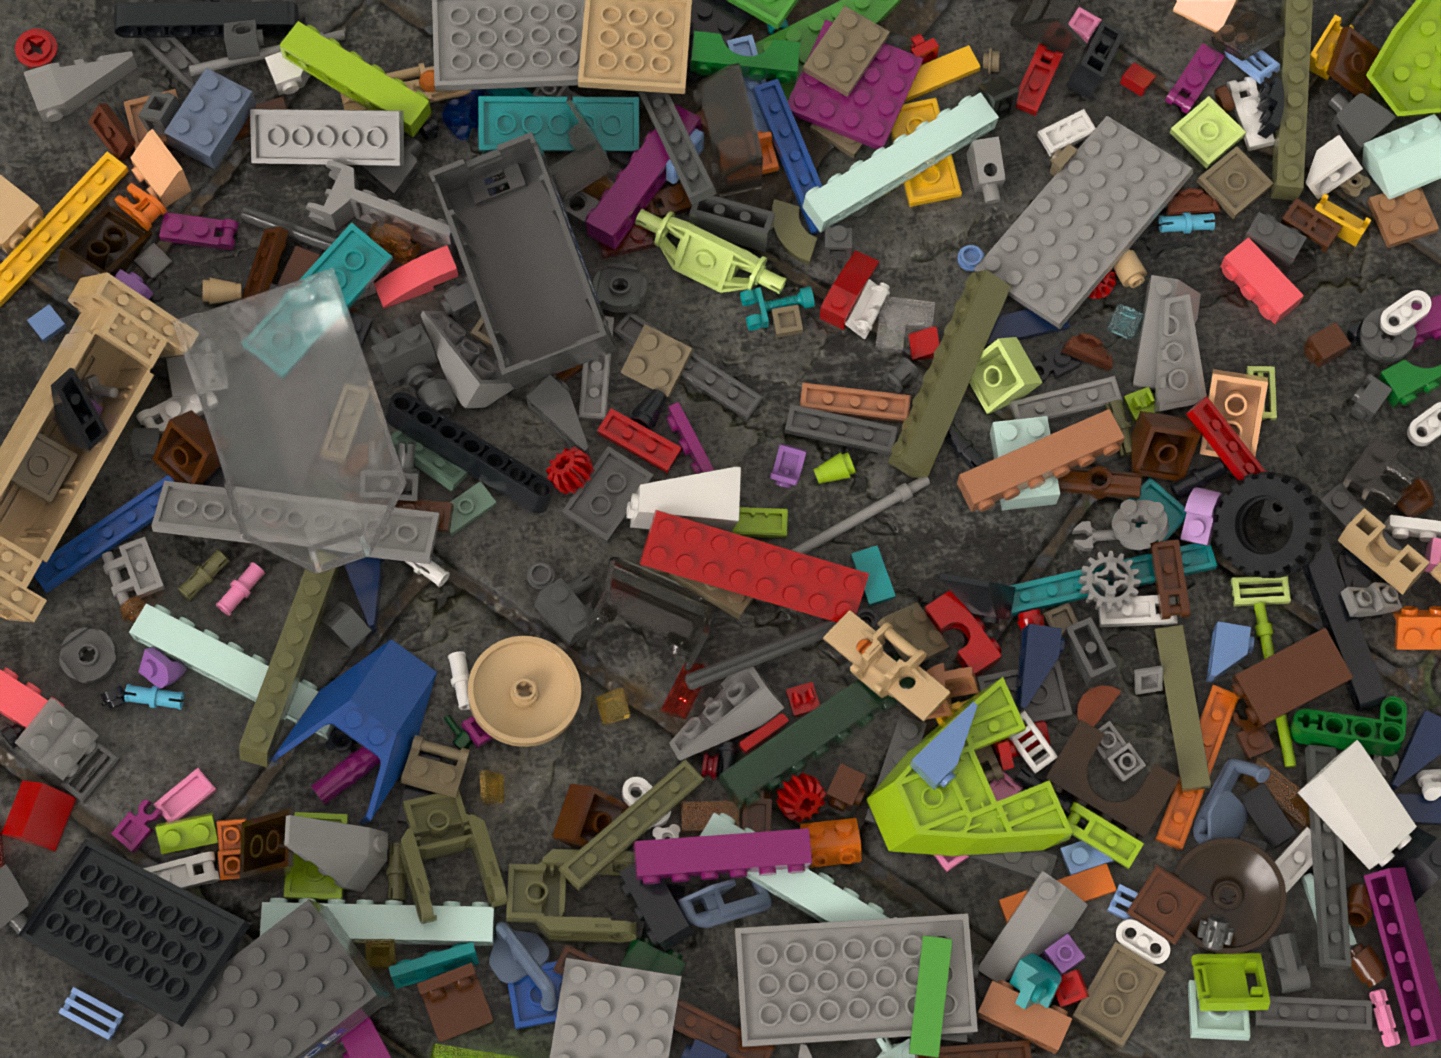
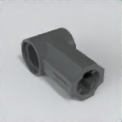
M1287 933L1271 937L1269 943L1276 966L1274 977L1279 993L1285 994L1310 989L1309 973L1306 965L1301 961L1295 934Z

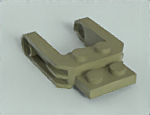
M459 790L456 798L437 793L403 801V810L409 829L401 838L399 853L420 923L426 924L437 921V915L433 913L430 900L431 890L422 859L426 860L464 851L469 847L473 850L490 906L493 908L506 905V890L485 821L473 814H466Z
M552 849L542 858L539 864H509L506 922L536 923V928L549 941L625 943L636 940L637 922L613 921L611 918L565 917L567 878L559 871V868L579 850ZM624 851L598 875H620L619 872L635 863L634 852Z

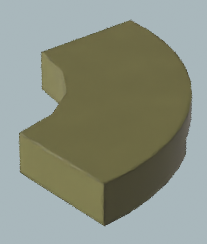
M774 199L772 212H775L774 233L788 254L796 260L809 265L817 243V237L809 234L801 225L799 219L800 206Z

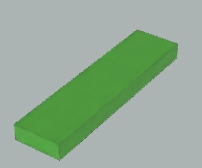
M923 935L909 1054L939 1057L952 939Z

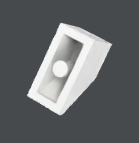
M281 52L265 57L279 96L293 94L305 86L310 74L283 58Z
M1340 135L1319 148L1313 159L1306 184L1318 200L1322 198L1324 193H1329L1363 169Z

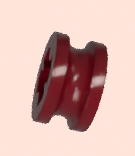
M708 753L704 754L701 775L703 778L710 776L712 780H716L718 754H715L713 757H710Z

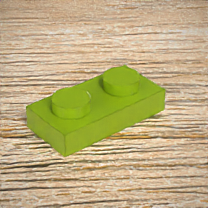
M213 813L160 823L155 826L161 854L218 843Z

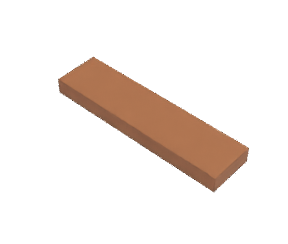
M802 383L800 406L853 418L903 423L909 416L911 395Z

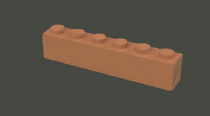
M1110 409L960 474L957 485L971 512L978 509L981 512L992 508L998 500L1003 498L1006 501L1017 497L1023 489L1030 487L1032 490L1042 486L1045 480L1050 477L1061 478L1067 475L1070 469L1080 465L1082 468L1093 463L1095 458L1104 454L1107 457L1115 454L1120 450L1125 437Z

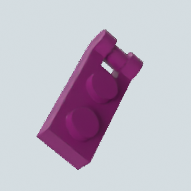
M1202 43L1174 87L1170 90L1165 102L1170 105L1176 104L1181 107L1182 112L1188 114L1223 62L1225 56ZM1182 92L1188 95L1189 97L1185 98L1182 95H1180V93Z
M167 212L163 216L159 238L161 241L233 250L235 244L233 236L238 230L239 223L231 219L218 220ZM217 231L223 232V236L216 237Z

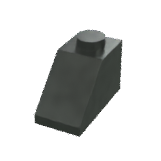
M1003 76L995 80L994 78H989L980 84L977 94L981 92L998 115V121L1014 114L1019 95L1017 86Z

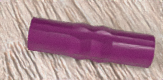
M362 746L312 784L311 788L326 805L345 789L354 785L360 778L366 776L370 770L380 763V759Z

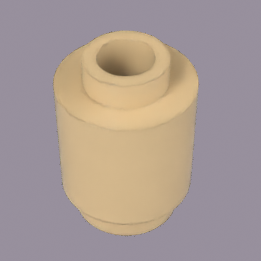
M1130 248L1113 267L1124 287L1130 286L1135 288L1145 281L1144 277L1147 275V272L1135 251L1130 250Z

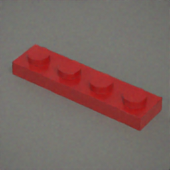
M1207 396L1186 413L1237 480L1241 481L1244 479V476L1251 473L1266 472Z

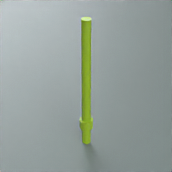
M1259 602L1254 604L1257 620L1255 630L1257 638H1260L1264 659L1275 654L1271 638L1274 634L1272 624L1268 623L1265 603ZM1287 715L1276 719L1285 768H1291L1296 766Z

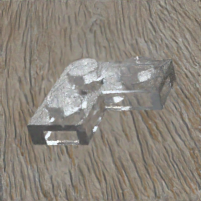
M886 296L879 310L875 350L902 353L905 328L923 330L933 327L935 302Z

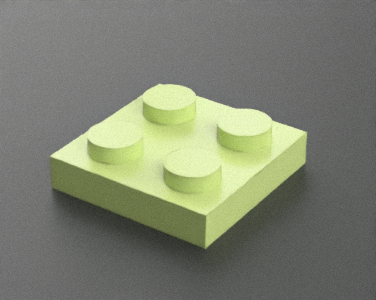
M1208 96L1171 128L1170 134L1207 169L1245 136L1246 131Z

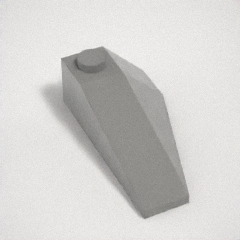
M132 51L100 56L96 62H84L83 59L74 60V65L60 67L59 63L47 64L26 71L24 75L37 110L45 123L48 121H58L63 116L71 114L138 68Z
M1151 275L1146 290L1132 387L1156 389L1160 299L1190 294L1194 323L1198 319L1201 294L1179 279Z
M422 311L421 318L445 377L462 406L465 408H485L514 389L502 376L498 359L493 361L484 353L486 347L481 343L476 344L465 336L467 334L466 330L450 316H447L444 311Z
M754 666L726 677L721 683L723 689L714 699L709 697L704 703L706 706L704 711L698 717L690 718L669 742L680 761L758 728L775 718L784 709L776 694Z
M288 815L286 816L284 845L303 860L311 861L318 866V871L323 875L332 877L335 880L334 884L338 887L355 892H363L387 861L388 832L369 827Z
M1041 871L979 964L978 971L997 983L998 980L1006 982L1013 976L1020 959L1031 953L1039 956L1045 949L1072 930L1088 905L1069 888Z

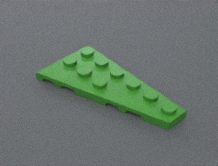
M840 0L755 43L757 53L761 54L768 49L774 39L800 42L796 82L780 83L788 102L825 20L834 22L843 7L846 6L878 24L902 0Z

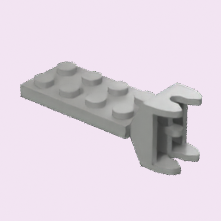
M335 161L327 162L326 167L330 169L329 177L334 179L335 183L332 190L326 189L324 193L328 197L324 206L311 202L307 203L306 209L311 211L308 216L311 220L337 231L352 218L356 217V219L434 249L447 245L451 255H455L457 246L448 221L441 218L437 220L429 218L418 209H412L411 211L403 208L399 202L392 199L385 201L369 190L359 191L354 168Z

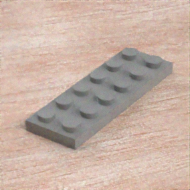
M250 109L251 163L327 164L328 161H335L344 165H404L403 111Z

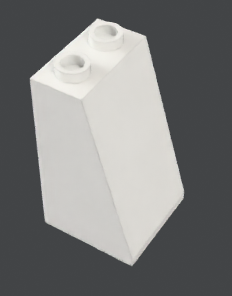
M731 467L641 484L636 494L632 493L631 502L627 503L626 518H631L630 528L650 529L656 509L732 532L739 521L741 467Z
M1358 740L1330 761L1298 792L1369 870L1378 863L1381 867L1387 864L1395 856L1391 851L1396 847L1399 850L1412 839L1409 834L1417 827Z

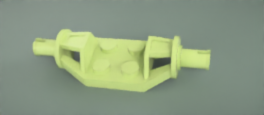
M641 209L636 218V225L656 233L654 245L660 246L673 270L720 293L751 290L760 284L780 294L785 286L787 278H783L766 269L767 257L762 256L760 259L744 248L741 249L690 222L676 218L675 213L672 211L662 219L645 211V209ZM668 232L680 239L677 249L666 237ZM738 269L752 273L749 278L734 277Z

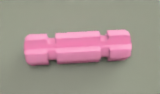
M1378 989L1370 992L1369 998L1372 1001V1005H1375L1373 1012L1379 1032H1383V1035H1381L1383 1045L1385 1047L1398 1045L1401 1040L1398 1031H1394L1396 1024L1390 1004H1386V1001H1388L1386 991Z

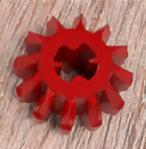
M577 447L565 448L561 454L556 453L557 457L554 460L549 461L551 466L546 469L547 479L553 483L555 489L557 488L565 495L569 492L575 494L578 488H584V484L587 481H591L590 475L595 470L592 467L593 462L591 458Z
M804 772L798 777L792 774L789 782L783 781L784 788L777 790L779 797L776 802L778 807L782 810L785 817L790 820L794 819L799 823L804 818L810 821L811 815L813 813L819 814L818 808L825 805L823 798L826 793L816 777L809 776Z

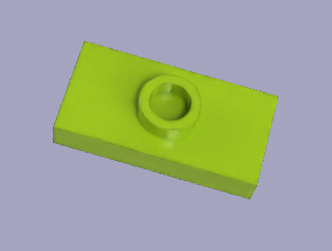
M739 507V521L732 532L746 537L787 538L788 509Z

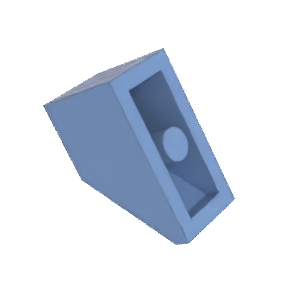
M1219 621L1216 623L1212 633L1206 682L1212 683L1241 663L1248 653H1252L1254 637L1250 636L1251 627Z

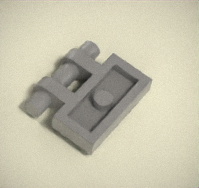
M145 536L118 546L122 557L115 559L111 551L102 554L104 572L110 577L113 585L111 591L113 596L117 597L120 606H125L131 602L128 593L134 589L139 599L165 589ZM127 568L131 579L123 581L119 571Z

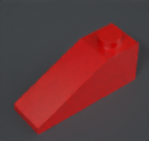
M855 250L821 305L819 319L844 330L846 327L845 323L868 279L872 278L879 261Z

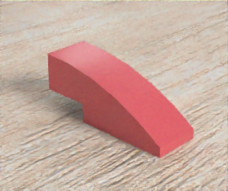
M446 245L397 268L374 283L383 309L433 291V286L459 276L450 250Z

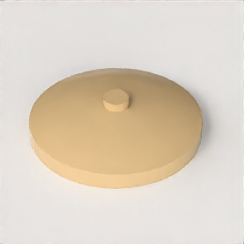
M532 636L506 638L487 648L475 662L468 681V703L476 722L491 737L512 746H537L558 737L574 720L581 699L580 677L570 657L557 645L542 638Z

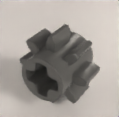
M1211 914L1208 916L1207 921L1201 919L1197 937L1203 938V946L1213 950H1222L1224 944L1231 945L1234 927H1229V919Z

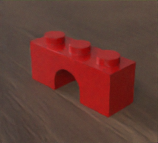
M951 590L925 606L924 611L941 634L948 630L956 629L966 635L968 644L957 652L955 658L962 668L972 667L977 678L999 663L1002 656L999 644L994 638L989 639L984 632L985 626L978 616L973 617L967 607Z

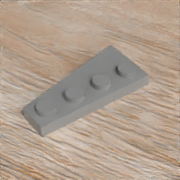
M1190 294L1160 299L1154 412L1194 405L1207 396Z

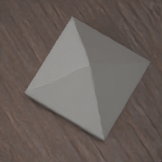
M153 243L134 259V262L151 279H154L172 263V260Z
M1162 665L1134 670L1136 695L1163 691Z

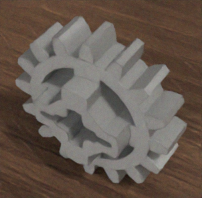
M1109 551L1107 557L1098 552L1096 560L1090 557L1087 561L1088 566H1083L1080 571L1085 575L1080 576L1078 583L1085 585L1081 588L1080 593H1088L1089 596L1086 603L1095 601L1096 610L1103 605L1108 613L1112 606H1115L1117 611H1121L1122 603L1129 606L1132 602L1131 597H1136L1139 592L1135 587H1139L1141 580L1134 579L1138 575L1139 570H1131L1130 567L1133 561L1129 560L1126 563L1122 561L1124 558L1122 553L1118 558H1115L1113 551ZM1104 566L1101 572L1092 574L1097 568ZM1107 577L1114 583L1113 586L1108 585V581L1105 580ZM1127 589L1124 594L1115 598L1116 592Z

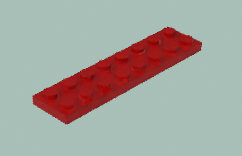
M656 509L639 562L640 565L837 623L849 610L857 615L869 573Z

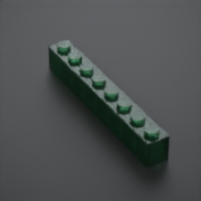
M898 652L891 657L896 662L899 659L903 660ZM905 677L900 681L899 685L904 689H911L916 681L911 677ZM858 679L720 774L718 781L738 808L744 804L749 807L761 798V792L767 788L770 791L776 789L783 783V777L790 772L793 775L799 773L807 766L806 761L812 757L819 759L830 750L828 746L835 741L839 744L844 742L853 734L851 730L859 725L861 728L867 726L875 719L873 715L880 710H883L884 713L889 711L898 702L889 695L881 698Z

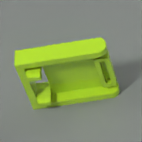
M1261 953L1195 954L1191 957L1201 1011L1269 1009L1270 997ZM1255 973L1258 987H1252L1249 994L1245 974Z

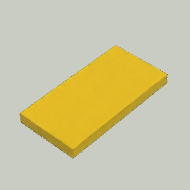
M931 98L904 104L890 134L892 143L903 134L908 136L915 132V129L925 121L930 123L937 119L940 113L937 99ZM952 154L903 183L909 207L961 197L962 195Z

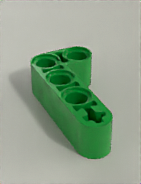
M1391 696L1385 698L1376 719L1301 709L1294 715L1290 735L1295 742L1300 744L1335 747L1339 750H1345L1358 740L1367 754L1390 757L1399 752L1404 740L1407 706L1398 697ZM1387 712H1393L1397 716H1390ZM1328 728H1333L1337 730L1338 733H1332L1328 730ZM1356 732H1361L1367 737H1360ZM1385 737H1391L1395 742L1388 741Z

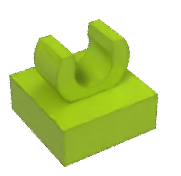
M1149 387L1128 394L1123 398L1133 423H1136L1140 411L1158 414L1160 412H1154L1155 398Z

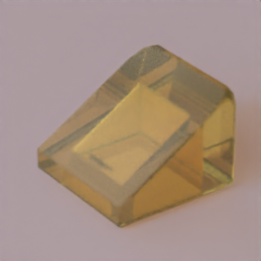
M623 687L596 697L603 725L630 718V711Z
M481 770L480 794L484 804L504 802L503 775L488 770Z
M395 939L365 940L366 961L370 967H390L396 965L397 951Z

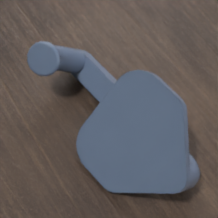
M1234 758L1226 761L1194 821L1193 834L1198 844L1215 838L1239 837L1246 824L1248 813L1245 806L1231 790L1240 773L1255 777L1259 783L1265 782L1270 775L1268 768Z
M734 879L708 886L677 901L686 920L692 925L703 928L714 927L764 912L772 904L769 891L753 881L751 883L756 893L755 896L724 904L721 896L736 885ZM703 903L706 911L696 914L693 906Z
M504 921L498 922L495 926L496 937L489 959L490 968L505 983H515L529 975L541 990V1007L546 1011L555 1010L558 1000L555 996L554 986L541 968L549 960L550 954L547 945L536 933L515 931L508 923Z

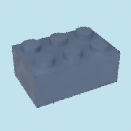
M206 68L164 131L169 146L216 169L249 118L250 109L256 107L253 92Z

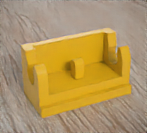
M1334 15L1310 54L1309 71L1325 80H1328L1330 77L1326 72L1341 29L1343 28L1340 25L1341 17Z
M1324 193L1315 210L1340 225L1342 228L1337 237L1356 247L1369 226L1371 219L1367 217L1363 221L1328 201L1329 195Z

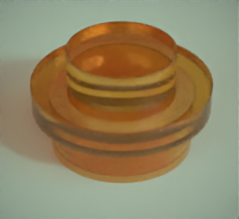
M138 596L128 599L120 607L122 618L125 621H136L147 602L143 599L141 600Z

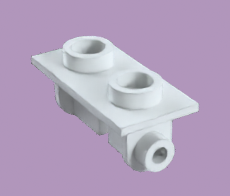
M868 279L845 323L847 327L863 339H866L869 331L872 330L875 319L886 298L890 295L889 285L881 282L878 286Z

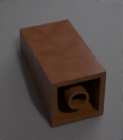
M1324 628L1234 675L1232 678L1234 683L1231 686L1238 699L1243 698L1248 708L1245 709V712L1251 723H1257L1260 728L1343 686L1353 676L1327 629Z

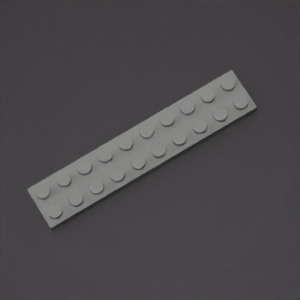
M164 481L153 518L152 529L153 532L430 564L440 516L437 512Z

